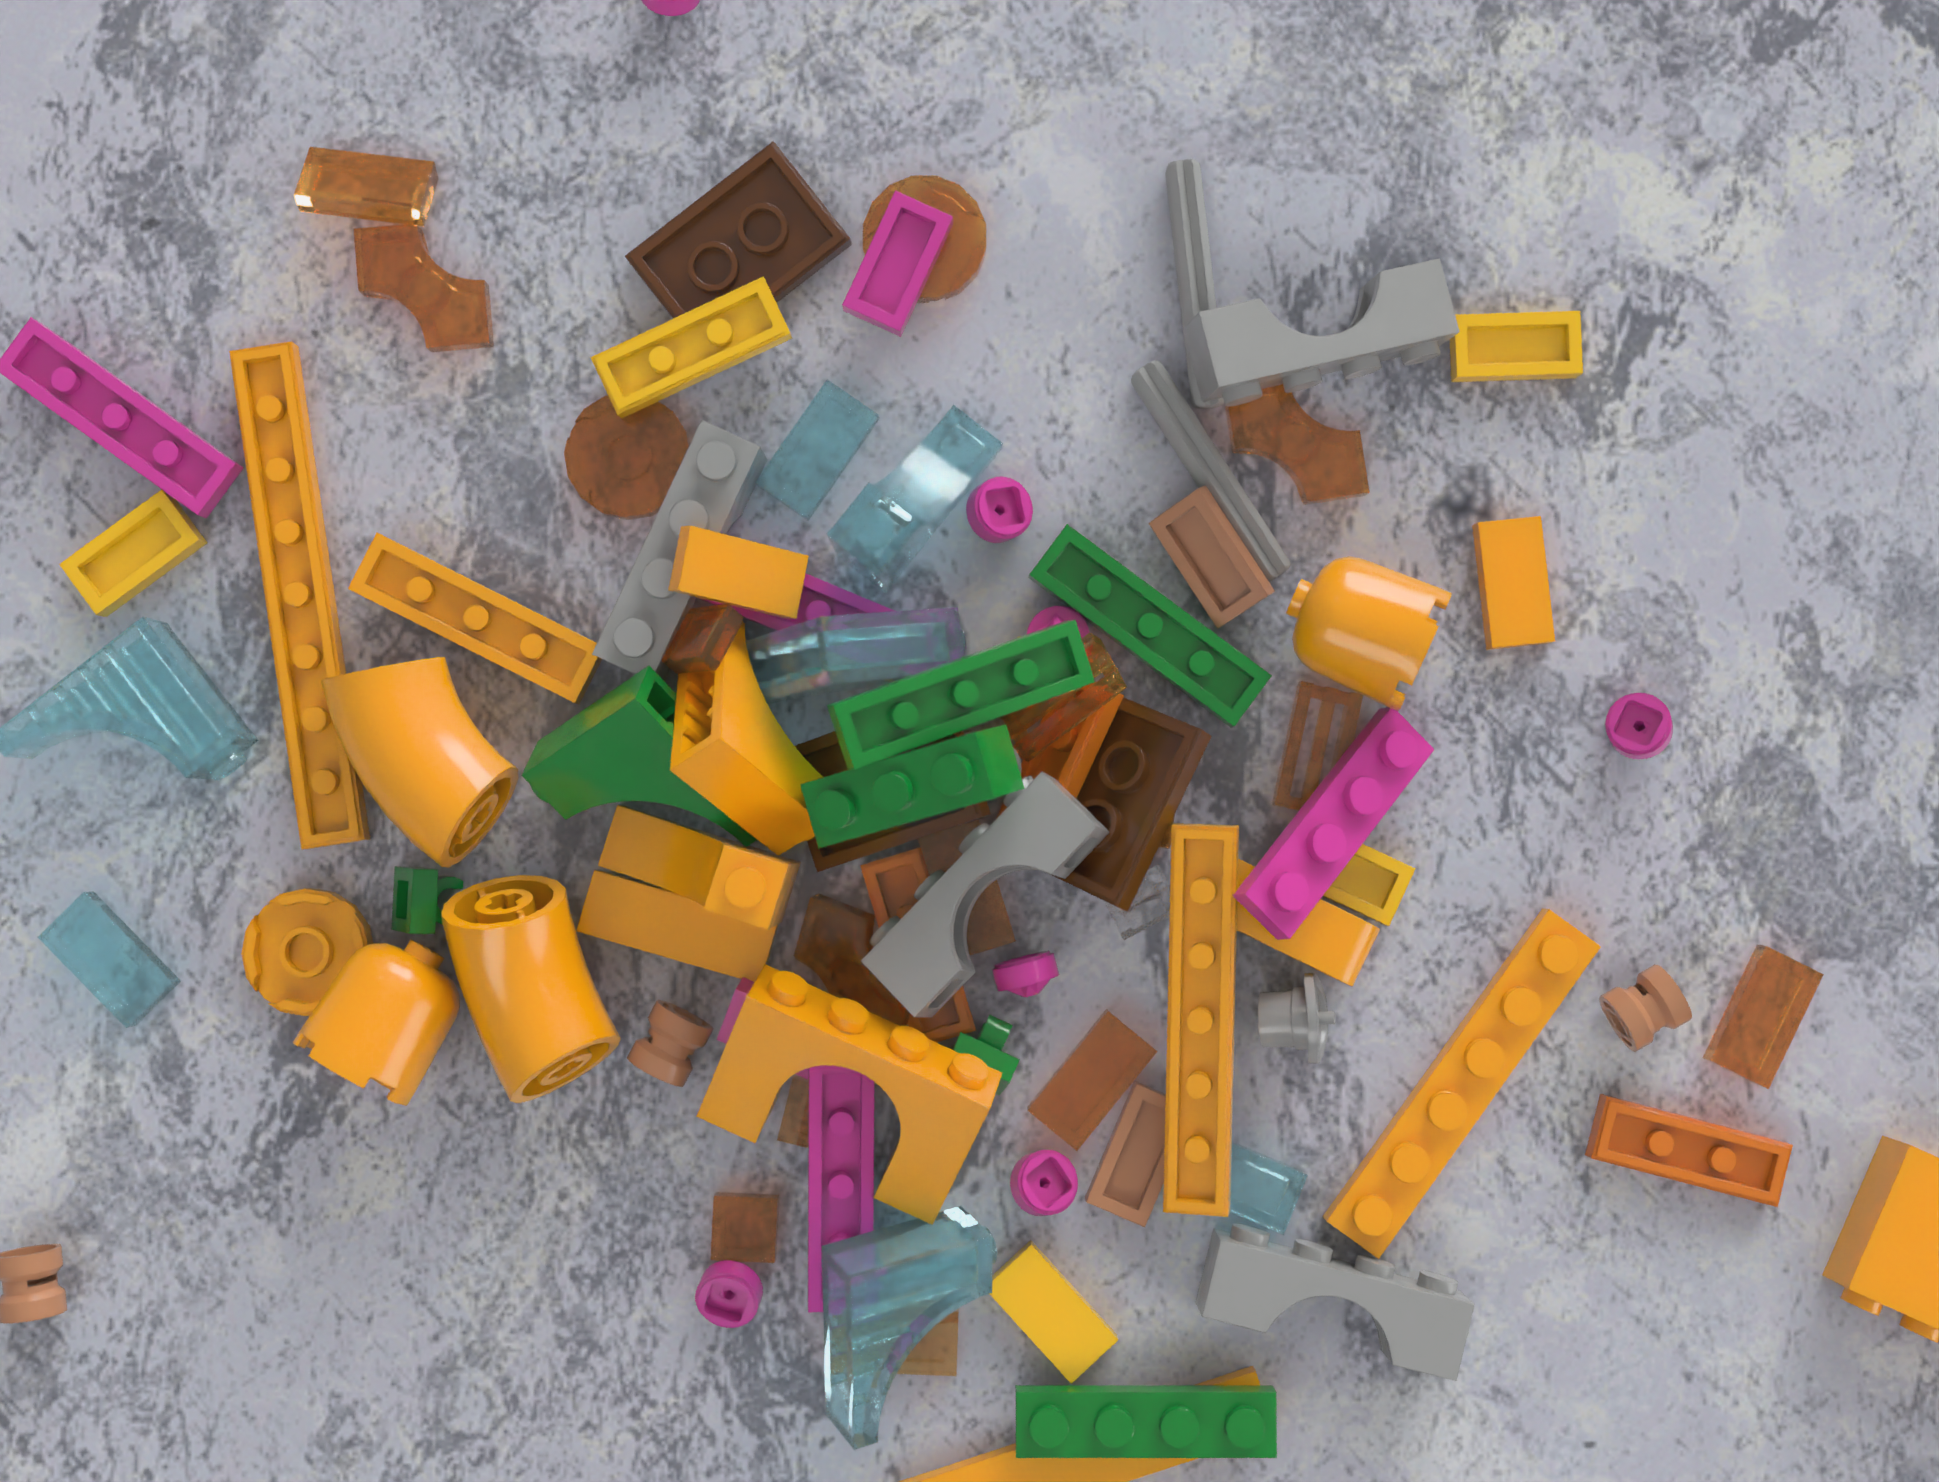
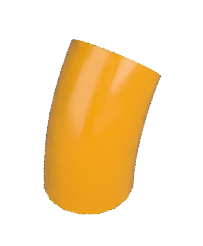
M436 657L403 662L321 680L330 717L344 751L363 785L385 815L416 847L441 867L450 868L460 862L476 848L501 816L514 793L519 774L518 768L500 755L471 721L451 680L446 658Z
M515 875L495 878L474 884L454 894L443 905L441 913L443 926L466 1005L495 1073L511 1102L522 1103L531 1101L561 1088L594 1068L616 1049L621 1037L595 987L577 938L566 888L558 880L538 875Z

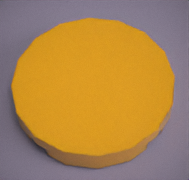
M305 888L279 894L269 901V904L263 907L258 915L253 917L245 931L241 955L246 979L255 992L259 991L263 998L270 1002L268 1004L280 1012L310 1016L347 960L357 950L369 944H374L370 925L355 904L336 892L315 888Z

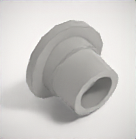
M1305 973L1304 987H1294L1293 990L1260 992L1258 1000V1027L1261 1045L1263 1047H1295L1296 1050H1308L1309 1064H1319L1326 1047L1328 1024H1335V1012L1328 1011L1326 995L1318 975L1315 973Z

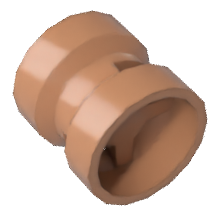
M1656 964L1638 974L1636 985L1626 989L1615 987L1599 997L1601 1008L1611 1027L1623 1043L1634 1052L1652 1043L1654 1034L1660 1028L1676 1029L1692 1019L1691 1009L1682 991L1673 978L1661 966Z
M657 1000L648 1016L650 1024L648 1033L651 1036L637 1039L627 1059L645 1073L668 1084L683 1087L693 1070L691 1061L687 1056L693 1055L696 1049L706 1045L714 1028L705 1020L681 1007L663 1000Z
M61 1244L33 1245L0 1252V1281L2 1282L3 1294L0 1296V1323L29 1322L56 1316L67 1311L66 1291L58 1285L57 1272L63 1266Z

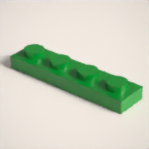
M1066 524L1029 574V579L1067 607L1078 612L1087 622L1231 728L1235 727L1272 677L1271 674L1068 524Z
M1067 620L827 705L847 768L855 770L1094 683L1095 680L1076 620Z
M1015 1385L1016 1458H1277V1392L1273 1385Z

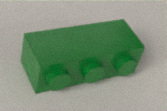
M1006 725L973 732L883 759L855 770L850 769L800 784L818 848L1025 789Z

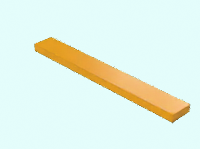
M290 341L232 350L229 353L301 850L371 840L363 784L344 751L330 717L321 684L323 679L346 674L299 346Z

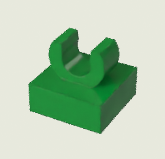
M395 866L391 930L408 934H435L436 924L443 925L442 911L437 903L438 896L445 889H463L464 881L451 876H438L439 869Z
M989 1014L986 1022L982 1025L977 1039L961 1032L951 1049L958 1053L974 1055L984 1061L987 1066L1002 1072L995 1093L1000 1096L1010 1083L1020 1059L1002 1051L1013 1025Z

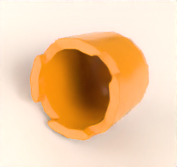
M1351 556L1337 558L1322 568L1313 583L1301 579L1286 611L1287 615L1297 619L1292 636L1294 652L1301 663L1312 671L1384 706L1399 711L1404 702L1405 694L1395 690L1400 680L1412 686L1439 627L1436 625L1438 621L1428 617L1434 605L1445 610L1452 593L1361 558Z
M412 939L409 940L405 949L388 943L369 944L357 950L347 960L299 1031L293 1043L304 1049L311 1048L312 1050L308 1055L310 1058L361 1088H365L370 1078L390 1089L387 1095L389 1101L407 1106L456 1020L460 1009V993L454 981L438 969L444 957Z

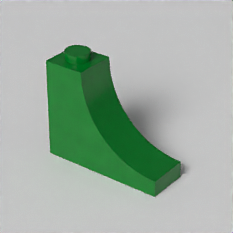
M650 665L540 739L521 775L530 784L536 796L542 801L549 803L565 820L579 812L607 803L623 801L655 802L682 808L707 818L733 835L745 847L757 841L755 837L670 771L676 693Z

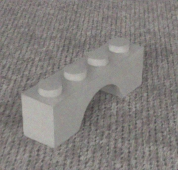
M1440 258L1380 271L1359 290L1354 318L1347 330L1337 334L1315 336L1295 331L1280 322L1268 310L1260 298L1200 311L1183 328L1202 402L1223 398L1225 406H1236L1256 400L1263 396L1261 389L1283 384L1286 393L1305 390L1322 383L1321 375L1337 371H1343L1345 379L1362 377L1382 368L1381 361L1398 357L1402 358L1404 366L1422 363L1441 355L1439 347L1460 332Z
M704 420L700 421L592 655L634 674L650 665L665 681L680 649L681 640L685 638L688 632L690 615L696 599L694 596L668 590L681 526L691 525L722 534L728 532L734 522L742 516L767 462V458L760 446Z
M1041 772L1035 779L1032 776L1023 778L1022 781L1025 789L1006 795L1003 804L1007 808L990 826L987 823H982L965 837L958 848L962 853L961 857L946 872L942 869L937 870L922 882L914 893V897L918 902L901 919L898 916L890 918L871 937L869 943L874 948L861 962L913 1017L932 1018L976 972L968 951L967 925L976 900L991 883L1004 875L1020 870H1040L1065 879L1110 833L1055 778L1044 772Z
M1233 1223L1231 1232L1213 1228L1195 1301L1202 1317L1266 1333L1281 1313L1299 1301L1317 1296L1344 1298L1360 1305L1371 1314L1377 1328L1380 1350L1392 1365L1457 1381L1475 1306L1466 1295L1457 1290V1280L1423 1270L1419 1272L1418 1280L1394 1274L1396 1267L1394 1264L1366 1255H1357L1355 1264L1331 1258L1333 1252L1331 1248L1302 1239H1295L1293 1248L1269 1242L1270 1233L1244 1224Z

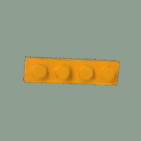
M378 532L374 536L348 587L349 590L576 704H580L602 661L601 658L592 655L597 643Z

